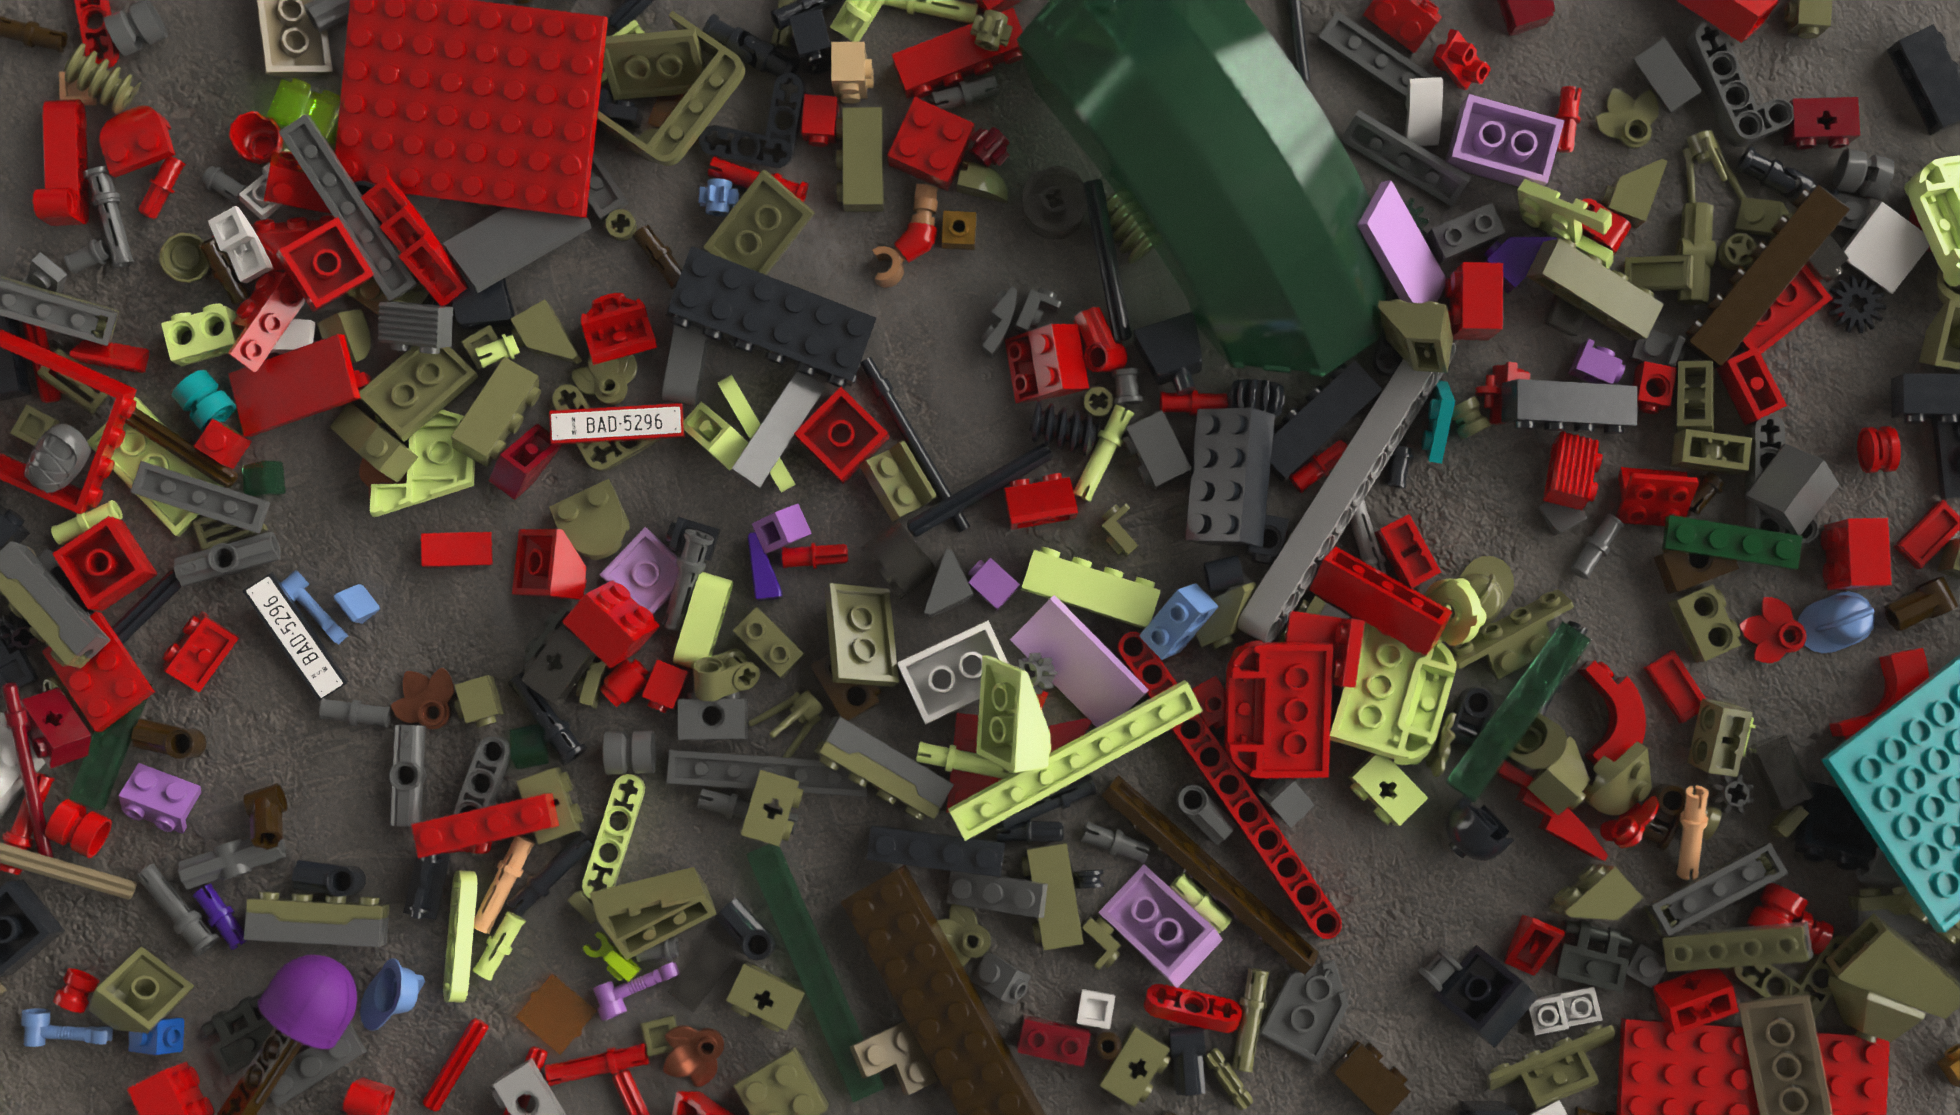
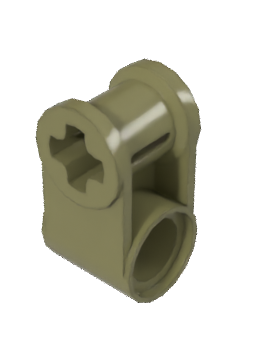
M730 649L718 655L701 658L693 665L695 696L702 701H716L724 696L748 690L758 682L760 677L759 668L754 663L747 662L746 655L738 649Z

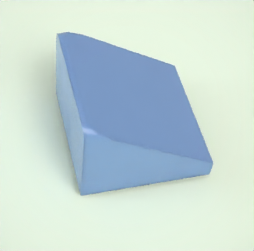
M361 584L334 595V600L349 619L355 623L363 624L380 610L377 602Z

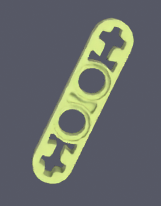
M730 375L718 382V385L751 440L761 424L735 379ZM779 458L770 474L782 493L796 484L781 458Z
M635 774L622 775L613 785L582 883L583 892L590 899V892L595 890V887L590 885V881L598 879L601 871L594 869L595 863L603 868H613L612 875L609 872L604 873L602 883L606 884L607 888L615 887L645 794L644 781ZM630 779L634 781L633 786L638 788L637 794H631L627 804H634L633 810L625 806H615L616 799L623 802L625 791L621 789V785L628 784ZM616 811H622L628 817V825L621 831L613 829L610 824V817ZM606 843L615 845L618 850L616 860L611 863L603 861L600 857V849Z
M457 870L453 877L443 982L445 1002L463 1003L468 994L477 896V875L475 871Z

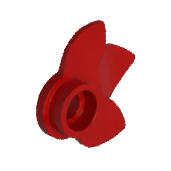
M1764 597L1762 599V615L1749 617L1739 624L1742 635L1748 641L1757 645L1754 651V660L1762 663L1777 662L1786 652L1791 653L1800 650L1807 638L1803 625L1793 620L1790 607L1785 602L1773 597ZM1786 630H1789L1793 635L1791 642L1785 641L1783 637Z
M1653 796L1644 802L1642 806L1636 803L1630 810L1620 814L1617 820H1610L1601 824V837L1606 841H1614L1619 848L1637 845L1643 837L1644 827L1657 814L1659 808L1658 799Z

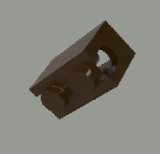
M1356 1040L1330 1067V1070L1376 1115H1390L1411 1093L1404 1085L1408 1079L1395 1066L1388 1070L1380 1062L1383 1055L1370 1042L1364 1046Z

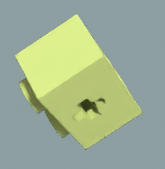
M1372 753L1348 776L1353 782L1350 786L1352 791L1363 801L1368 798L1377 807L1373 812L1386 825L1392 823L1393 825L1400 826L1428 799L1389 757ZM1380 783L1391 784L1388 789L1392 794L1390 797L1379 795L1382 791V788L1379 786Z

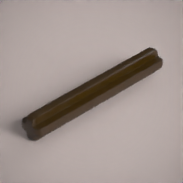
M135 408L132 416L125 420L127 425L224 488H231L237 480L238 474L235 471L195 448L192 443L138 408Z

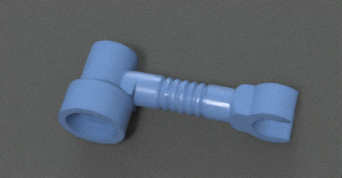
M297 570L280 582L293 602L297 600L335 643L339 645L348 637L346 632L323 611V608L305 590L309 583Z
M32 1008L22 1011L21 1026L25 1027L24 1046H44L45 1039L85 1041L92 1044H107V1041H112V1027L55 1026L50 1024L51 1011L49 1009Z

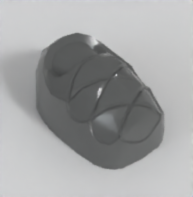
M55 424L35 444L26 464L25 478L32 485L44 490L46 493L61 490L79 474L89 459L92 449L78 430L67 424Z

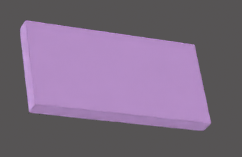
M1391 180L1381 182L1357 226L1400 300L1411 303L1437 302L1446 285V277Z
M1055 595L1010 639L1027 658H1029L1030 653H1041L1042 658L1053 659L1051 664L1058 674L1055 675L1052 683L1096 727L1127 712L1149 690Z

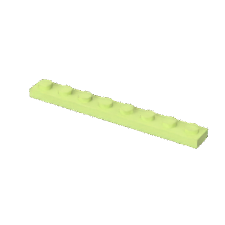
M1184 680L1049 753L1048 768L1015 772L948 808L966 841L1203 711L1188 682Z

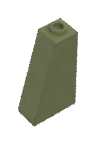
M1874 913L1825 959L1840 980L1946 1019L1952 1012L1960 1008V983L1958 980Z

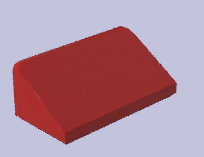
M84 339L70 351L69 356L81 363L143 374V372H146L150 352L146 348L112 342L106 346Z

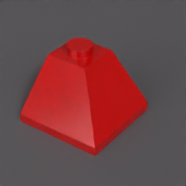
M519 529L512 595L564 600H581L583 598L586 588L585 577L587 567L563 530Z

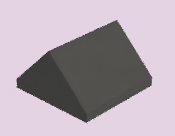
M1783 444L1744 497L1791 533L1800 536L1838 487L1839 483L1825 460L1791 445Z
M949 549L945 550L924 611L925 616L929 618L938 616L973 599V592L953 551Z

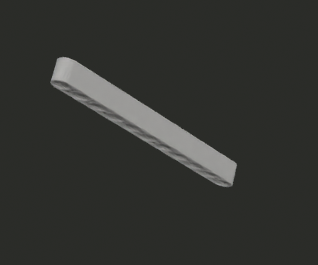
M1452 343L1449 364L1455 354V343ZM1404 359L1402 360L1244 608L1238 620L1237 627L1239 630L1262 642H1273L1288 620L1289 612L1295 609L1317 574L1323 559L1333 549L1443 373L1414 371Z

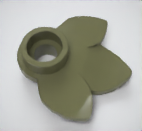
M1613 88L1606 102L1607 113H1602L1595 117L1599 130L1607 137L1620 139L1626 147L1633 149L1643 147L1651 138L1652 129L1650 125L1658 117L1659 108L1655 95L1649 90L1634 101L1632 97L1623 91ZM1630 128H1635L1639 132L1638 138H1634L1629 134Z
M632 354L593 365L589 355V367L574 369L572 371V378L582 393L596 395L597 399L603 404L616 405L624 400L628 391L627 384L637 374V362ZM615 384L613 390L605 391L607 386Z
M1449 713L1440 726L1433 749L1424 758L1426 760V767L1431 769L1434 777H1439L1444 772L1451 751L1450 743L1455 738V734L1450 729L1455 721L1456 713Z
M951 904L949 919L937 920L963 967L970 958L980 957L989 950L991 945L990 934L985 927L978 924L975 912L968 906ZM970 935H975L978 938L977 947L970 946L968 942Z

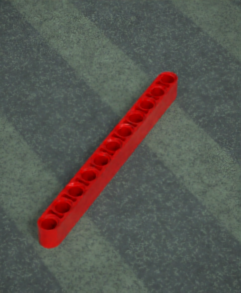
M1126 633L1117 643V653L1125 666L1149 689L1146 693L1148 699L1176 685L1177 682L1161 659L1139 637L1140 633ZM1134 638L1140 642L1141 651L1138 656L1131 657L1124 652L1123 644L1126 639ZM1148 665L1159 669L1160 679L1156 684H1149L1143 679L1142 672ZM1197 714L1188 719L1194 721L1198 726V733L1192 739L1185 738L1181 733V726L1184 722L1171 728L1170 730L1237 824L1309 930L1323 939L1336 937L1342 928V920L1200 715ZM1207 747L1213 748L1217 753V761L1210 767L1205 766L1200 760L1202 750ZM1225 775H1231L1236 780V788L1230 794L1223 793L1219 786L1221 778ZM1246 802L1251 803L1255 808V816L1250 821H1243L1239 816L1240 806ZM1265 830H1270L1275 837L1274 844L1268 849H1263L1258 843L1259 835ZM1284 858H1290L1294 864L1293 872L1288 876L1282 877L1278 872V863ZM1303 886H1309L1313 891V898L1307 904H1301L1297 899L1298 890ZM1322 914H1329L1332 918V926L1329 930L1320 932L1316 924L1317 919Z

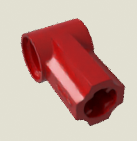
M1092 307L1077 314L1074 317V323L1079 326L1080 337L1086 348L1084 361L1087 368L1092 372H1111L1123 369L1127 363V351L1122 344L1115 342L1100 307Z

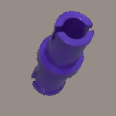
M208 884L204 886V891L201 888L195 892L193 898L197 900L210 918L208 923L212 928H217L229 945V948L234 950L238 948L237 944L243 945L247 941L244 940V930L233 916L235 912L232 907L225 905L214 890L213 885Z

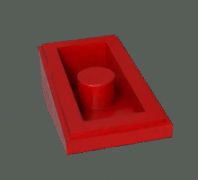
M492 532L422 533V567L441 568L493 565Z

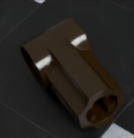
M1944 576L1917 586L1915 588L1916 591L1885 605L1884 608L1889 624L1896 631H1902L1927 618H1935L1948 613L1959 605Z
M139 719L133 728L131 737L133 747L167 754L175 759L199 757L205 751L207 742L205 735L197 729H186L147 719ZM185 735L190 741V747L186 752L181 746V741Z
M276 783L244 794V806L250 818L251 842L256 848L273 849L278 847V843L283 839L282 813L288 810V804L282 787Z

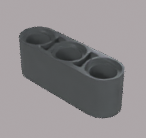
M674 325L663 384V401L691 406L697 405L710 338L702 335V329L691 325L689 329H684Z
M490 736L480 741L453 815L465 812L470 805L476 807V809L495 805L513 754L512 745L507 739ZM494 742L498 743L502 748V755L496 761L491 760L488 756V748ZM481 774L487 775L491 782L489 789L484 793L479 791L476 785L477 778Z

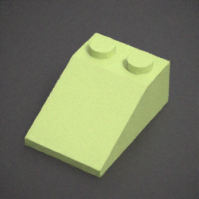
M989 655L982 656L976 754L1013 772L1048 768L1049 753L1051 751L1050 732L1028 673Z

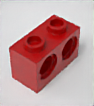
M1410 514L1374 532L1399 581L1404 585L1413 588L1441 573Z

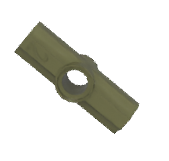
M1686 203L1682 207L1681 238L1677 242L1675 255H1692L1694 257L1692 290H1678L1677 302L1684 305L1706 304L1709 299L1710 270L1715 263L1716 243L1712 240L1714 206L1708 203Z

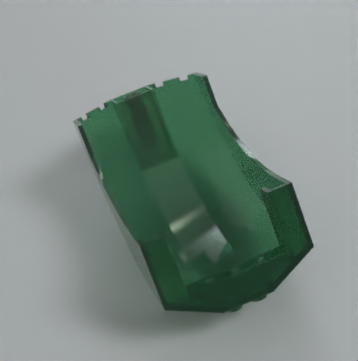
M1049 0L1016 39L1033 88L1089 156L1127 207L1186 296L1191 312H1194L1197 327L1229 366L1244 369L1245 366L1263 367L1264 371L1290 373L1291 370L1307 371L1310 375L1325 376L1377 341L1381 328L1378 302L1386 301L1388 278L1357 226L1371 199L1322 109L1285 53L1244 0Z

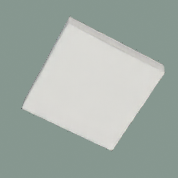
M1878 202L1837 256L1871 281L1876 282L1886 292L1893 294L1930 245L1923 231L1884 202Z

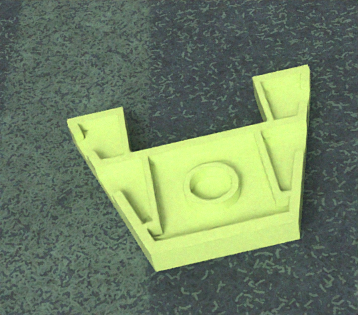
M1524 179L1517 189L1522 219L1530 226L1540 228L1552 237L1566 238L1574 242L1577 250L1584 254L1598 257L1602 260V265L1609 269L1613 263V251L1584 236L1582 224L1605 235L1612 225V213L1603 208H1600L1597 213L1587 210L1585 208L1588 204L1577 198L1573 204L1559 199L1560 192Z
M442 409L409 437V449L418 458L407 471L406 484H371L370 514L372 517H378L474 486L475 460L453 449L451 436L464 416ZM375 416V419L378 423H383L377 416Z

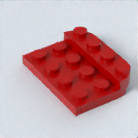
M1256 640L1239 646L1233 651L1226 673L1225 749L1231 761L1240 770L1255 778H1329L1333 668L1332 643L1262 642L1261 640Z

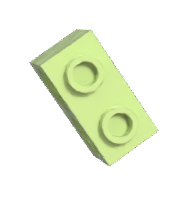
M211 304L203 307V312L193 315L189 312L175 314L171 316V321L161 323L171 362L185 366L227 354L241 334L240 329L232 324L237 317L235 311L227 306H223V304ZM223 321L224 329L222 333L214 336V325ZM191 330L192 338L190 342L182 345L181 337L183 333Z

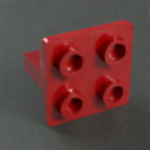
M1621 467L1618 480L1622 501L1616 518L1627 524L1665 526L1666 516L1669 515L1686 518L1699 485L1698 479L1688 477L1687 472Z

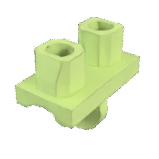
M846 0L830 27L852 42H859L885 0Z

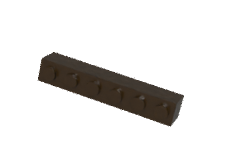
M1819 184L1810 191L1804 188L1792 202V205L1796 207L1788 217L1783 214L1770 229L1774 235L1767 243L1762 240L1749 255L1753 259L1746 269L1740 266L1728 280V283L1732 285L1724 295L1719 292L1706 307L1710 310V313L1702 321L1698 318L1686 331L1685 334L1689 338L1683 345L1702 360L1713 361L1714 369L1721 367L1850 211L1849 207Z

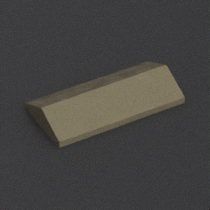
M256 0L265 74L292 79L332 74L327 29L319 33L310 22L304 5L314 0Z
M1782 995L1739 1002L1760 1115H1833L1810 996Z

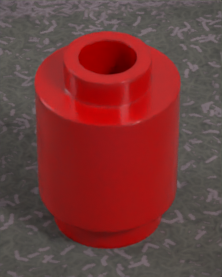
M636 658L632 662L626 659L603 679L604 684L599 689L612 704L618 707L622 703H628L647 685L648 679L645 676L649 674V671Z

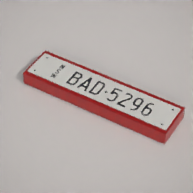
M682 403L549 411L550 440L552 445L685 438Z

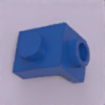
M184 1018L162 1019L149 1033L129 1031L128 1052L152 1055L181 1052L184 1041Z

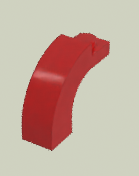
M1908 649L1880 656L1879 660L1885 680V690L1880 703L1865 715L1830 723L1832 737L1844 736L1845 741L1927 680L1929 678V669L1924 649Z
M1595 660L1586 661L1577 671L1603 698L1609 714L1605 734L1584 754L1595 766L1603 756L1615 762L1636 742L1643 744L1646 730V714L1639 691L1628 676L1618 677L1614 681L1612 679L1614 673L1606 664L1601 661L1597 663Z

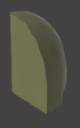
M963 161L962 170H960L957 181V192L1008 204V190L1004 179L994 169L987 168L982 164Z
M362 309L339 312L317 323L322 340L337 334L345 335L352 363L364 359L370 351L371 337Z

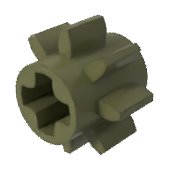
M986 10L983 17L980 15L975 16L970 34L976 36L975 44L980 48L988 51H998L1000 44L1007 46L1013 27L1007 25L1008 17L998 11Z

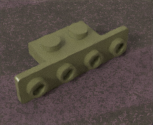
M1559 589L1543 594L1539 599L1524 607L1515 609L1510 615L1499 621L1487 624L1482 630L1478 631L1471 641L1448 648L1456 661V668L1461 669L1485 656L1492 674L1499 680L1556 649L1546 622L1574 607L1572 600Z
M1602 1025L1594 1026L1585 1031L1584 1036L1575 1040L1565 1038L1556 1042L1553 1045V1049L1543 1053L1539 1050L1530 1052L1522 1057L1521 1062L1511 1066L1509 1063L1500 1064L1493 1068L1491 1074L1487 1076V1085L1490 1091L1521 1079L1536 1109L1597 1085L1599 1079L1585 1053L1612 1042L1615 1030L1612 1025L1605 1028Z

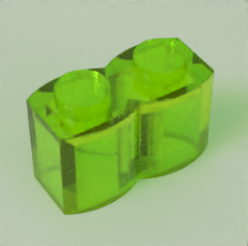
M293 78L291 82L281 79L267 116L270 119H274L276 123L286 127L303 115L308 114L327 143L334 144L337 136L340 96L328 90H323L322 94L311 91L312 86L297 78Z

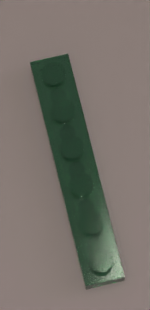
M1562 621L1447 778V785L1474 803L1591 644L1590 638Z

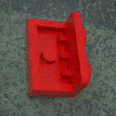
M1373 0L1363 13V16L1413 53L1419 49L1442 19V16L1437 13L1439 8L1429 0Z
M273 151L264 201L331 214L292 152Z

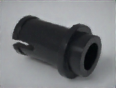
M1397 446L1390 457L1385 485L1406 488L1409 462L1414 459V456L1411 455V448Z

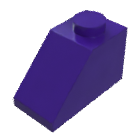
M1509 237L1503 244L1497 240L1483 255L1487 258L1485 261L1487 263H1503V290L1508 294L1526 277L1542 243L1558 238Z

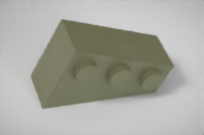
M695 867L590 892L598 922L626 960L717 914L708 887Z

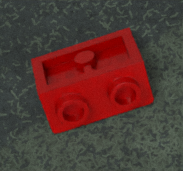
M204 611L198 617L193 615L182 629L185 635L178 644L173 642L162 657L165 661L163 663L164 671L197 692L202 690L239 639L236 634L210 619L209 615Z

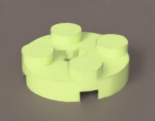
M1449 578L1436 581L1425 592L1426 597L1447 609L1452 610L1450 604L1454 608L1455 617L1449 618L1440 636L1449 645L1455 646L1471 641L1478 633L1479 627L1485 624L1486 613L1481 608L1476 592L1465 578Z

